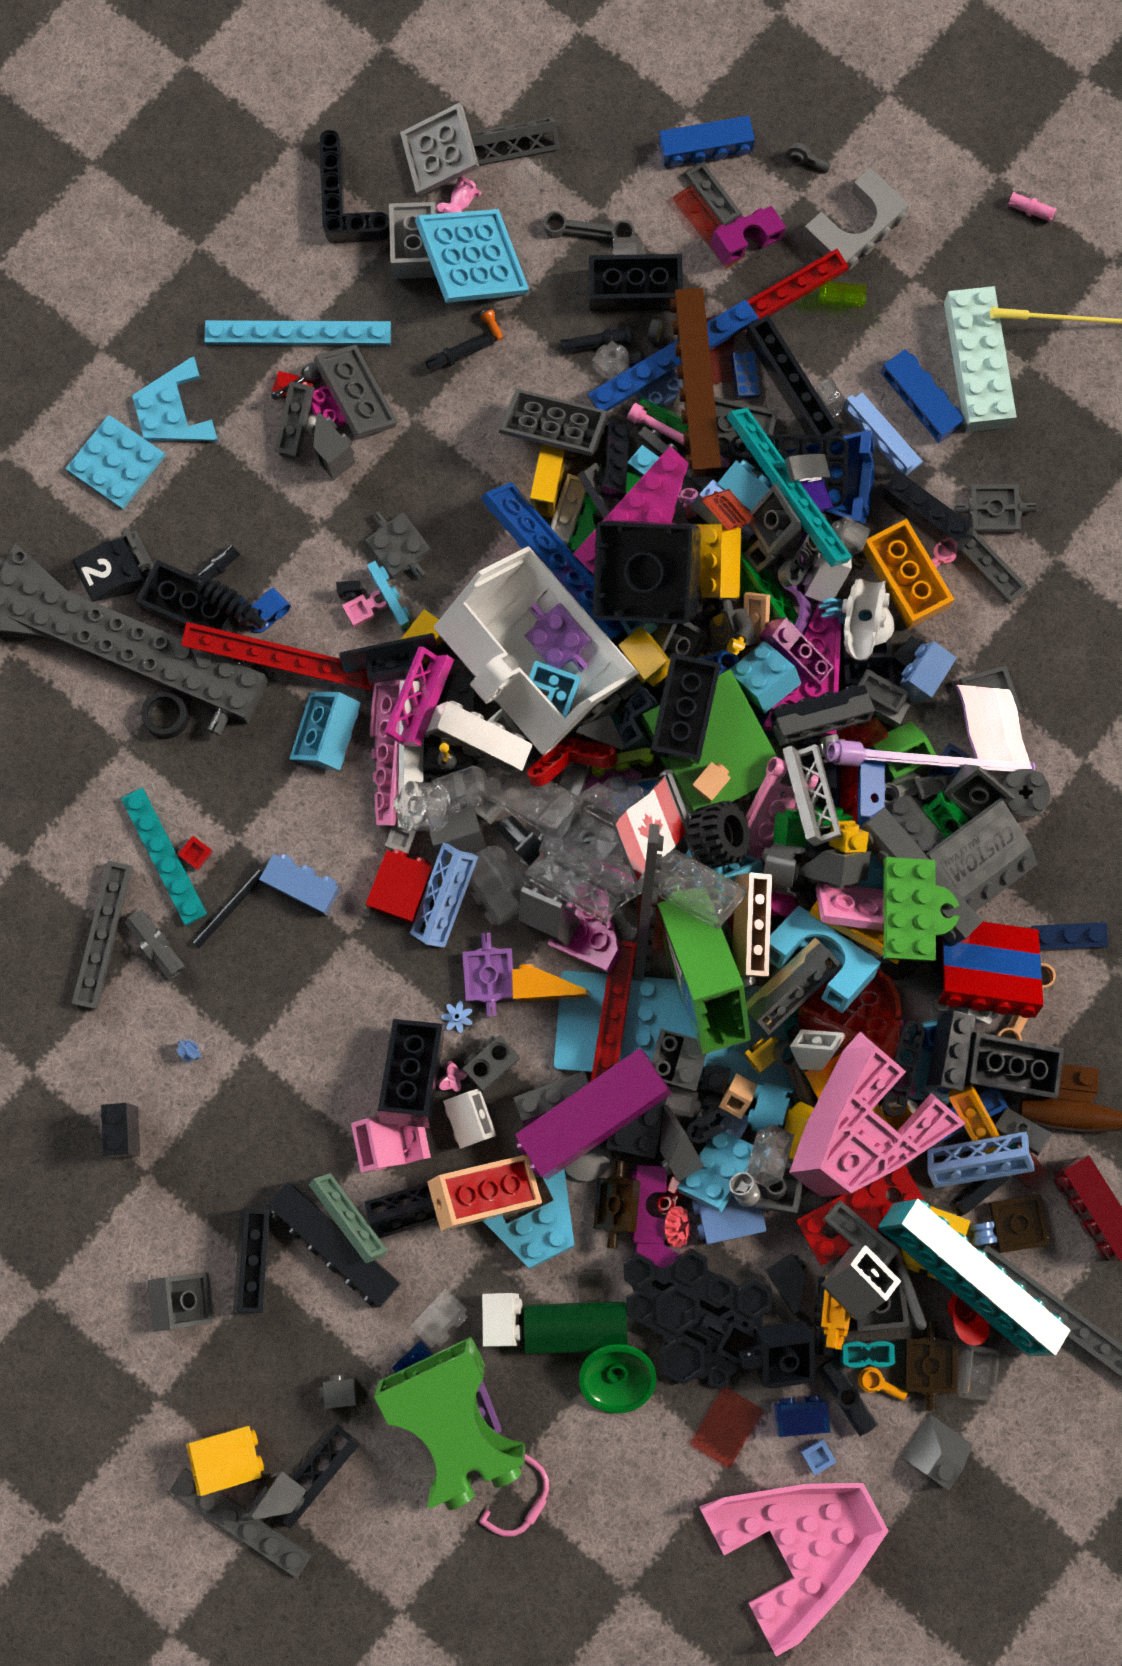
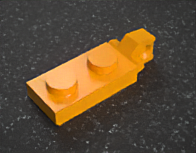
M825 1290L821 1327L824 1328V1334L827 1335L826 1347L842 1350L844 1336H847L849 1330L850 1314Z

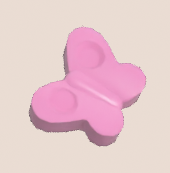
M448 1061L445 1064L446 1074L437 1081V1086L441 1090L452 1088L454 1091H460V1081L467 1077V1073L463 1069H458L452 1061Z

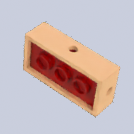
M528 1155L438 1175L427 1181L440 1230L444 1231L528 1210L541 1204L542 1200L534 1173L529 1166L531 1162Z

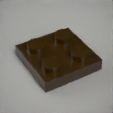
M1041 1194L989 1202L999 1253L1050 1245Z

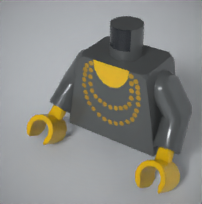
M731 598L717 601L720 614L709 620L711 641L705 650L706 655L723 650L737 655L759 644L753 628V622L750 620L747 610L744 608L733 610ZM699 654L698 658H699V657L706 656V655H704V654Z

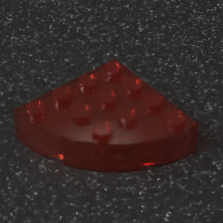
M879 968L875 977L843 1013L821 999L827 984L836 976L839 970L798 1008L799 1028L801 1030L843 1032L845 1038L838 1047L842 1051L859 1032H862L892 1060L894 1059L900 1039L901 1004L899 994L892 979Z

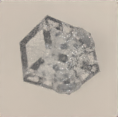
M613 341L607 346L605 344L597 350L596 356L592 359V369L606 382L628 370L629 356L627 350L622 345H617Z

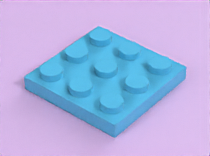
M108 415L67 466L66 470L123 510L166 455L163 451Z

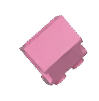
M379 1117L367 1118L351 1123L361 1173L431 1158L424 1127L380 1123Z

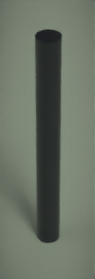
M257 869L192 941L197 947L200 948L260 882L259 879L263 873L262 871Z

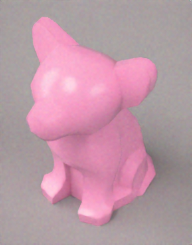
M461 176L458 178L451 193V203H439L436 206V210L443 213L462 212L464 208L469 206L473 198L479 197L482 193L476 189V184L472 180Z

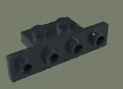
M429 633L340 652L339 657L345 673L367 669L369 684L407 677L418 647L423 646L433 654H438V647L434 634Z

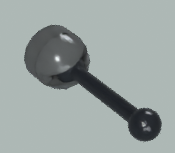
M311 362L302 369L301 377L294 382L301 383L305 381L307 383H314L320 380L322 375L316 364ZM289 385L279 391H273L271 394L272 399L279 400L280 396L288 391Z

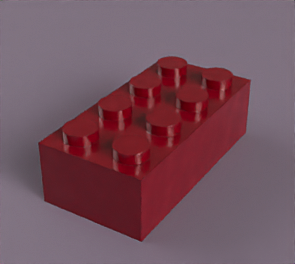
M1090 1155L1077 1157L1053 1172L1055 1176L1053 1182L1060 1192L1064 1191L1069 1198L1067 1204L1074 1214H1079L1083 1221L1081 1227L1087 1236L1090 1237L1092 1235L1097 1243L1094 1247L1102 1259L1106 1258L1107 1261L1122 1260V1206Z

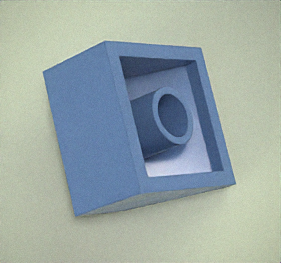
M935 641L921 644L915 652V660L902 673L904 677L900 685L909 692L908 699L912 702L932 698L957 659Z

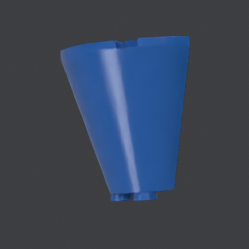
M871 430L843 436L849 443L847 496L842 505L826 511L828 514L858 524L866 522V518H863V516L869 515L873 496L875 462H873L871 452L875 450ZM834 441L831 444V449L834 453H842L844 445L840 441ZM817 442L807 445V448L810 452L817 453L820 450V445ZM796 448L788 449L786 451L794 452ZM833 465L830 468V473L833 477H841L843 469L839 465ZM832 489L829 492V497L832 501H839L842 499V494L839 490Z

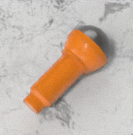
M489 307L483 308L479 313L480 320L489 327L497 341L503 339L502 332L495 321L494 310Z

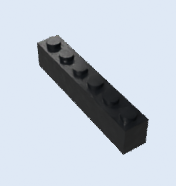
M769 315L748 325L746 339L805 434L839 435L840 429ZM810 440L812 444L817 443L815 440Z
M287 1182L267 1204L271 1208L269 1214L278 1222L284 1220L290 1226L287 1230L298 1240L300 1237L304 1238L308 1242L306 1247L315 1256L321 1254L327 1259L325 1265L334 1273H337L339 1270L346 1277L343 1281L354 1291L356 1288L360 1289L365 1294L362 1298L371 1307L374 1308L375 1305L379 1308L382 1307L402 1284L376 1260L365 1263L339 1226L290 1182Z

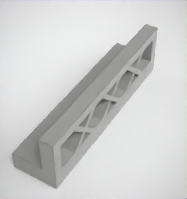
M814 744L798 751L792 745L783 748L806 840L813 846L842 837L818 746ZM813 753L815 760L809 769L803 766L801 757ZM812 775L819 777L821 781L816 791L808 786ZM819 797L825 799L827 803L822 814L815 811L814 808ZM824 820L832 823L834 832L821 835L820 828Z

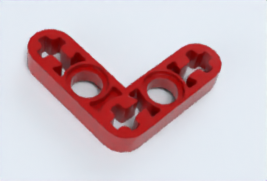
M565 738L527 770V776L532 786L539 787L549 783L570 762L598 768H610L618 762L616 749L609 745L582 739Z

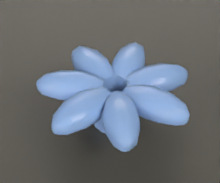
M462 1001L458 1002L456 1009L450 1004L446 1005L450 1014L442 1015L441 1019L449 1021L446 1027L447 1030H451L456 1025L458 1032L462 1033L463 1024L472 1025V1021L466 1018L472 1013V1009L463 1010Z

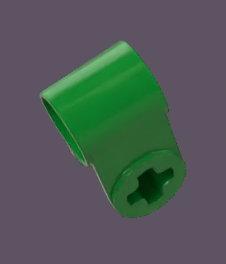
M940 791L937 794V798L930 804L927 803L922 807L924 814L938 827L946 838L957 831L952 827V821H955L959 828L969 822L968 817L961 809L944 795V791Z

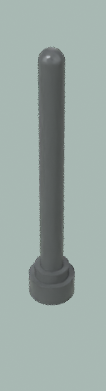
M881 1233L880 1235L899 1250L892 1260L916 1327L919 1330H924L927 1324L901 1255L900 1247L884 1233Z

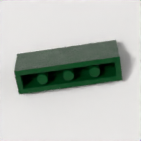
M626 1301L524 1305L525 1354L594 1352L608 1345H628Z

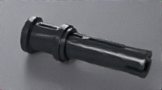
M629 325L616 330L607 328L603 330V333L560 340L562 355L602 347L610 350L614 346L625 344L632 346Z

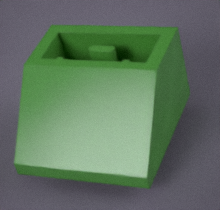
M912 721L868 742L872 750L936 755L927 736ZM885 762V776L889 783H893L931 765Z

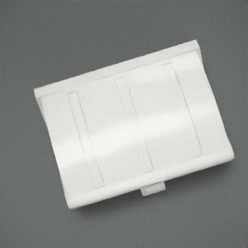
M529 546L478 571L433 627L475 677L470 683L475 692L486 704L495 700L542 755L551 751L565 736L591 715L592 710L602 702L604 703L615 691L630 683L639 674ZM534 603H537L544 613L550 612L558 603H562L592 639L580 654L582 659L589 665L588 668L580 672L576 665L570 662L560 669L581 677V684L572 709L566 718L547 699L548 696L544 695L529 678L535 661L548 665L524 636L534 627L537 621L535 616L528 610Z

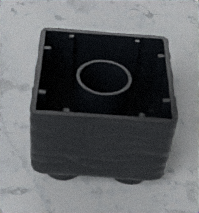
M624 520L598 522L595 543L593 617L600 620L685 624L694 619L698 609L701 534L699 527L688 523Z

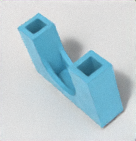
M798 906L770 935L769 962L781 969L796 952L806 947L814 938L818 939L842 964L839 972L827 984L821 999L843 1013L875 977L881 962L855 945L851 940L839 934L832 927L821 923V921L809 915V911Z

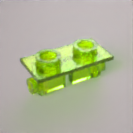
M830 281L820 287L818 304L864 308L867 297V285Z

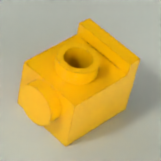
M853 820L838 821L842 837L829 841V846L844 853L866 852L869 833L859 829V825L855 824L856 822ZM831 823V831H830V833H831V832H834L832 823Z
M772 1036L767 1041L762 1038L751 1047L754 1050L753 1053L748 1049L743 1054L758 1074L775 1061L773 1049L776 1043L779 1042L775 1036Z

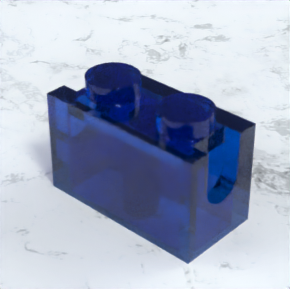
M820 1395L805 1396V1401L796 1402L795 1397L779 1398L780 1403H774L778 1437L831 1433L827 1400L820 1399Z

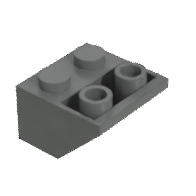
M319 412L316 415L313 448L318 464L335 480L355 463L353 457L355 452L351 448L352 442L344 433L340 435L337 432V426L330 417L325 418Z
M838 849L826 850L799 869L798 875L807 877V881L813 883L827 882L829 887L843 889L845 885L856 886L858 882L867 881L871 851L844 853Z
M522 887L519 921L528 929L568 946L581 922L575 915L576 911L565 905L566 902L557 896H553L552 899L548 898L545 892L536 887H533L532 890Z
M661 1029L652 1063L666 1084L695 1093L706 1054L702 1055L696 1038Z
M866 1245L852 1246L847 1250L821 1286L856 1321H860L883 1304L901 1281Z

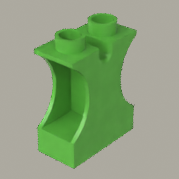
M472 1337L379 1380L374 1398L387 1424L401 1427L414 1433L425 1443L433 1456L436 1466V1477L430 1487L427 1503L429 1509L444 1503L448 1510H453L468 1503L475 1496L471 1487V1471L473 1470L481 1474L484 1482L491 1480L493 1486L499 1488L516 1480L522 1473L520 1466L524 1465L525 1462L524 1443L508 1439L496 1433L486 1423L479 1411L476 1393L483 1381L485 1363Z

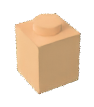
M711 762L691 788L711 803L731 779L728 776L729 771L720 763L715 765Z
M736 1073L719 1107L742 1119L752 1102L757 1084Z

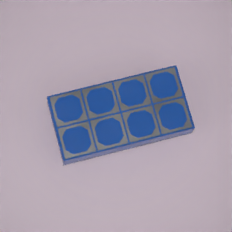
M755 351L732 352L730 356L736 399L759 398L761 393Z

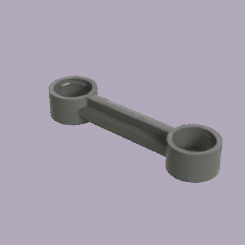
M552 211L544 217L543 221L544 232L552 238L561 237L566 233L611 239L617 246L627 247L632 244L635 236L633 224L626 220H620L612 226L567 220L561 212ZM552 219H558L563 223V226L559 230H551L546 224ZM626 228L632 235L627 239H619L615 233L618 229Z
M789 1039L780 1040L773 1049L774 1059L786 1068L799 1102L801 1101L815 1107L816 1103L803 1070L800 1069L794 1055L786 1061L781 1059L783 1050L790 1046L793 1041Z

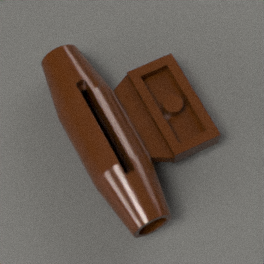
M1062 1064L1058 1099L1026 1098L1020 1100L1019 1115L1039 1125L1083 1132L1122 1130L1121 1110L1092 1102L1098 1093L1099 1068Z

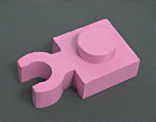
M380 590L374 591L367 600L362 594L342 605L354 628L374 618L373 610H383L388 606L386 601L382 603L375 602L376 598L382 596Z

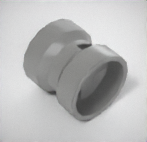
M741 1172L731 1178L729 1188L738 1204L749 1207L758 1202L760 1190L750 1174Z

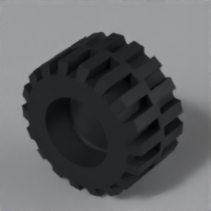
M722 801L699 807L692 813V820H689L690 830H688L691 840L690 844L694 849L695 856H698V860L701 863H704L707 867L716 868L741 862L747 857V853L750 850L749 844H751L750 828L743 811L739 810L738 805L732 804L731 801Z

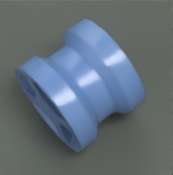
M994 1221L969 1225V1231L973 1233L972 1246L998 1242L997 1236L993 1234Z

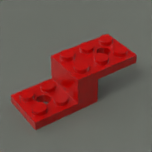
M905 1165L853 1193L838 1195L832 1201L795 1220L820 1266L845 1254L852 1247L838 1233L832 1239L827 1238L824 1234V1227L827 1223L822 1219L838 1200H841L879 1234L883 1232L878 1229V1226L893 1204L886 1198V1191L889 1188H895L899 1192V1199L895 1203L914 1199L925 1201Z

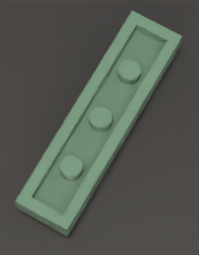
M329 1173L314 1178L309 1184L310 1188L364 1262L369 1263L384 1257L388 1250L332 1174Z

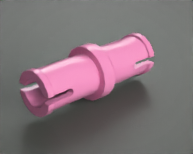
M1013 192L1008 203V207L1026 212L1027 216L1031 217V215H1034L1050 223L1057 209L1037 202L1038 199L1036 198L1030 199Z

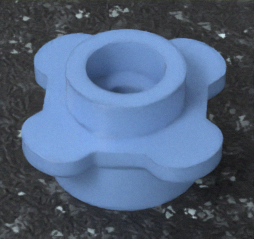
M185 1039L178 1042L177 1053L186 1062L191 1063L196 1058L200 1059L202 1057L198 1052L200 1050L198 1045L192 1040Z

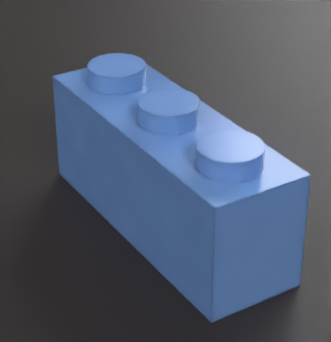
M273 854L259 880L270 888L327 916L340 892L339 887L336 886L337 881L325 875L323 879L314 875L316 871L306 865H302L300 868L293 864L294 860L285 854H281L280 857Z

